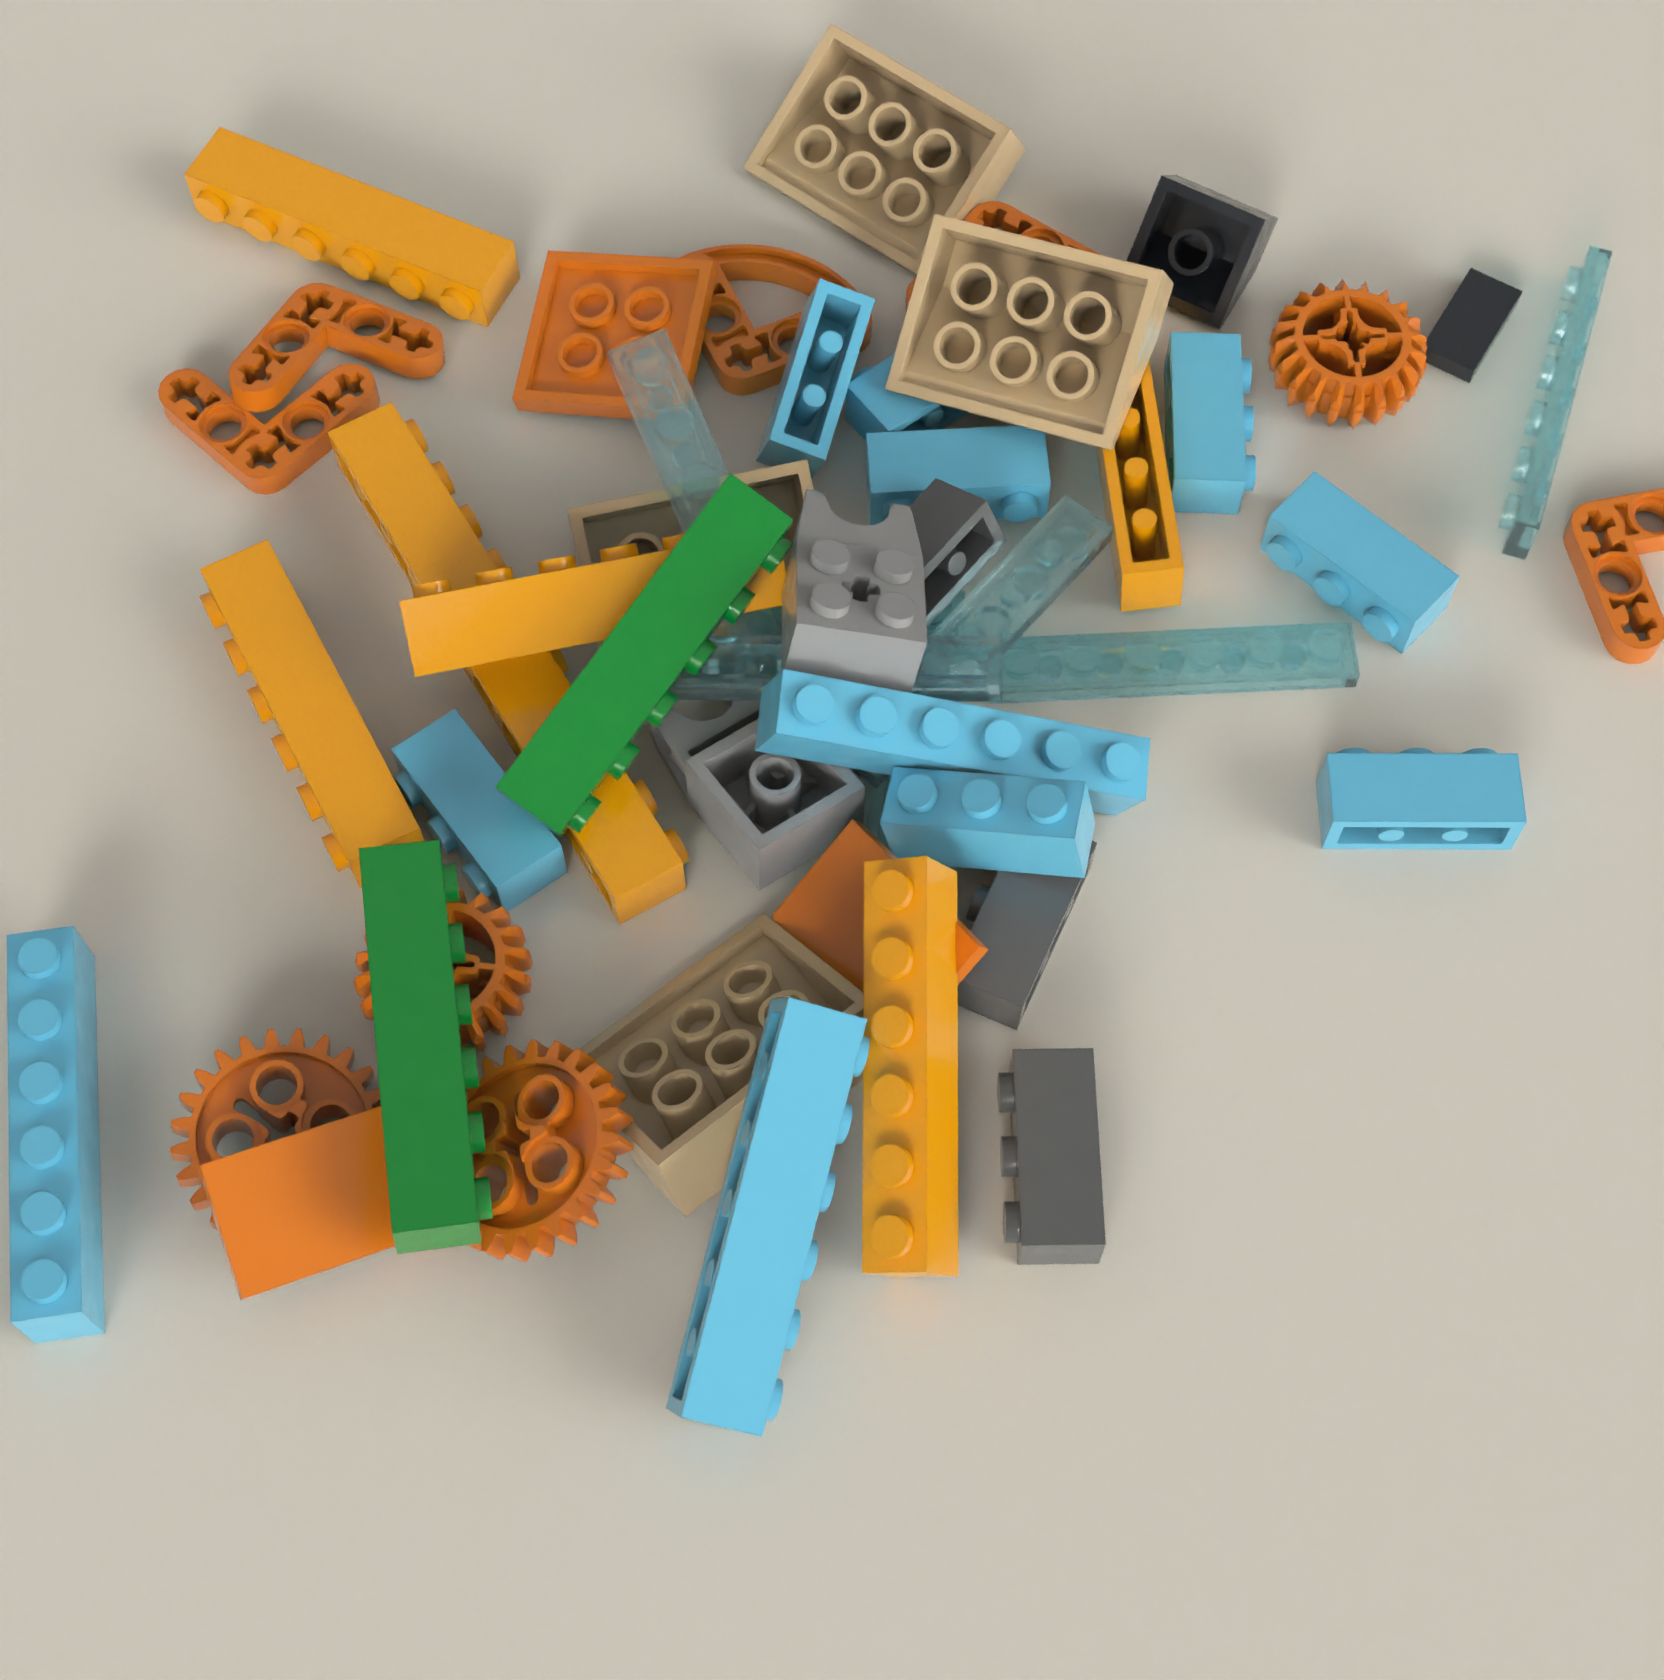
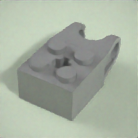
M806 489L782 590L781 670L787 669L911 693L927 645L923 555L910 507L891 503L888 517L884 521L875 525H858L837 516L830 508L828 499L821 491Z
M732 662L717 670L720 676L717 685L727 704L728 711L713 720L696 721L684 717L672 708L657 729L648 722L647 726L659 755L688 804L760 891L825 852L852 819L863 824L865 786L847 767L755 751L761 692L765 685L740 664Z

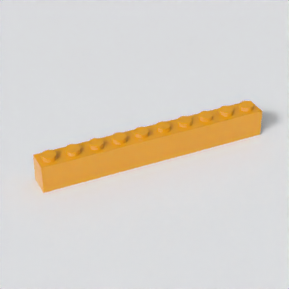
M392 402L328 432L340 470L412 586L449 579L451 591L476 586L474 574L507 568L495 548L486 551L478 538L482 537L483 533L471 508L467 504L458 507L451 495L455 494V488L443 464L440 461L431 464L424 454L428 451V446L414 419L404 422ZM560 649L462 668L516 757L519 756L571 686L564 675V672L568 671V666ZM626 772L618 781L608 774L593 794L602 803L580 833L571 827L564 833L619 925L685 890L686 882L683 865L690 861L688 853L675 830L670 828L663 832L653 816L658 813V808L646 784L641 779L632 783Z

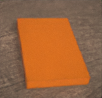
M852 819L771 917L779 926L863 992L864 862L898 858L862 823ZM957 918V922H955L956 974H958L959 985L989 949Z
M381 1106L210 1161L198 1167L240 1301L395 1247L391 1228Z

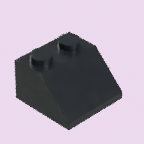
M1161 175L1126 261L1163 270L1174 283L1167 306L1214 327L1221 328L1255 273L1278 218L1181 176Z

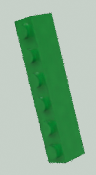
M730 473L495 786L497 791L560 838L569 827L580 833L602 803L593 794L608 774L618 781L641 751L632 742L648 722L657 729L680 697L671 692V689L685 671L696 677L715 652L718 645L709 638L724 619L734 625L756 596L754 592L747 588L761 568L772 574L788 554L794 543L785 536L789 532L794 519Z
M440 840L359 848L391 1228L397 1254L482 1243L480 1220L493 1219L489 1176L475 1178L473 1154L486 1152L482 1111L468 1112L466 1089L478 1088L479 1078L475 1046L462 1048L460 1026L473 1024L469 985H455L453 964L466 962L462 922L449 924L447 903L460 902L456 863L443 864Z

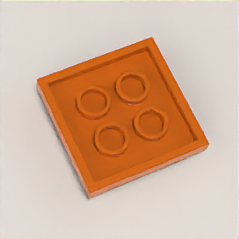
M548 250L512 397L518 411L686 423L717 278L714 261Z

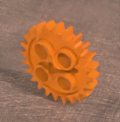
M296 1028L289 1045H280L274 1030L267 1029L265 1048L257 1050L244 1035L239 1038L241 1056L235 1060L219 1049L215 1051L214 1054L220 1071L213 1075L207 1071L196 1069L193 1073L203 1091L200 1095L180 1093L178 1097L181 1105L192 1113V1116L171 1120L173 1132L188 1138V1141L171 1147L170 1154L174 1161L192 1162L191 1165L176 1175L181 1187H192L201 1184L189 1200L193 1209L198 1211L210 1206L198 1167L201 1164L223 1158V1156L217 1153V1146L225 1135L235 1131L247 1133L253 1138L251 1148L272 1142L270 1132L265 1126L234 1109L237 1102H245L251 1106L263 1120L278 1132L285 1134L291 1127H294L296 1134L314 1128L322 1120L330 1117L342 1119L381 1106L380 1089L365 1091L374 1079L373 1068L366 1066L352 1073L350 1069L355 1059L352 1048L348 1047L333 1058L330 1056L331 1044L328 1035L324 1034L317 1041L313 1049L305 1047L303 1032L299 1028ZM286 1079L297 1087L294 1096L289 1101L280 1105H272L260 1098L263 1087L270 1081ZM211 1214L209 1220L211 1226L215 1230H218L213 1214Z
M534 1039L530 1040L525 1054L512 1045L506 1046L503 1065L496 1063L487 1056L483 1058L482 1069L484 1077L479 1080V1087L466 1089L468 1112L482 1111L486 1152L473 1154L475 1178L489 1176L493 1219L480 1220L482 1243L469 1246L500 1260L509 1255L521 1262H527L532 1250L547 1258L552 1257L555 1237L572 1246L577 1244L575 1224L581 1220L596 1228L599 1225V1221L593 1206L597 1201L614 1205L617 1200L613 1193L606 1188L609 1179H624L628 1176L629 1172L615 1164L616 1156L634 1150L633 1143L618 1135V1132L627 1128L634 1121L632 1116L618 1108L627 1096L625 1092L611 1084L614 1075L578 1048L573 1051L559 1041H554L548 1048ZM557 1103L556 1108H555V1109L553 1110V1112L551 1113L553 1107H554L555 1104ZM567 1163L564 1172H563V1173L561 1174V1176L558 1178L561 1169H562L563 1166ZM506 1187L504 1193H503L502 1196L500 1197V1195H501V1193H502V1190Z

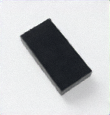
M1470 268L1427 337V351L1425 354L1427 358L1425 362L1470 383L1517 306L1523 291Z

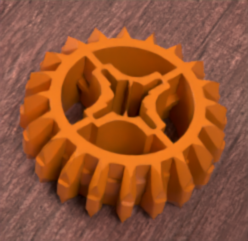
M1342 279L1333 291L1322 283L1318 284L1316 289L1313 290L1312 295L1300 291L1298 297L1294 299L1293 305H1286L1284 311L1280 313L1277 326L1273 328L1269 341L1271 349L1268 363L1270 364L1269 370L1275 372V389L1287 390L1288 405L1304 403L1306 419L1317 412L1326 415L1328 426L1332 425L1337 418H1345L1353 429L1360 423L1361 417L1376 425L1383 418L1384 413L1395 416L1402 408L1403 403L1409 402L1411 397L1416 394L1420 383L1419 380L1423 378L1426 370L1427 337L1420 334V318L1407 317V302L1391 304L1389 302L1388 289L1379 295L1370 293L1366 281L1358 290L1349 289Z
M459 888L460 902L447 903L449 924L462 922L463 935L479 941L495 955V964L483 963L480 961L479 956L465 953V963L453 964L455 969V985L468 984L470 998H475L471 1001L473 1024L460 1026L461 1044L472 1041L473 1046L478 1051L484 1052L487 1047L483 1035L485 1032L491 1030L497 1035L506 1037L509 1029L503 1015L522 1016L524 1006L518 995L530 993L532 989L530 975L526 974L525 971L531 969L533 962L530 951L522 948L526 942L522 928L518 927V925L510 926L512 921L509 912L503 906L491 911L489 899L482 892L467 904L464 890ZM365 929V936H364V940H365V942H366V945H367V940H366V929ZM368 951L356 953L355 963L358 970L363 974L355 977L354 987L358 996L364 998L361 1001L360 1008L365 1018L373 1021Z

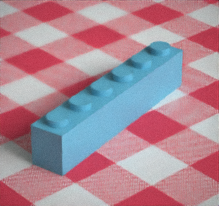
M782 669L762 688L755 751L886 775L892 774L893 767L1086 781L1093 812L1115 816L1146 800L1151 738Z
M74 926L7 935L10 1323L35 1344L105 1333L95 956Z
M791 997L771 999L666 1404V1409L681 1418L762 1437L766 1420L773 1421L779 1411L783 1395V1381L777 1378L784 1350L790 1351L793 1348L799 1333L801 1313L799 1309L795 1308L801 1281H808L816 1265L818 1242L813 1240L812 1237L818 1213H824L828 1209L833 1197L835 1173L829 1170L836 1144L844 1142L850 1129L853 1109L852 1105L846 1102L853 1076L858 1077L862 1073L868 1058L870 1042L868 1037L863 1036L867 1022L865 1018Z

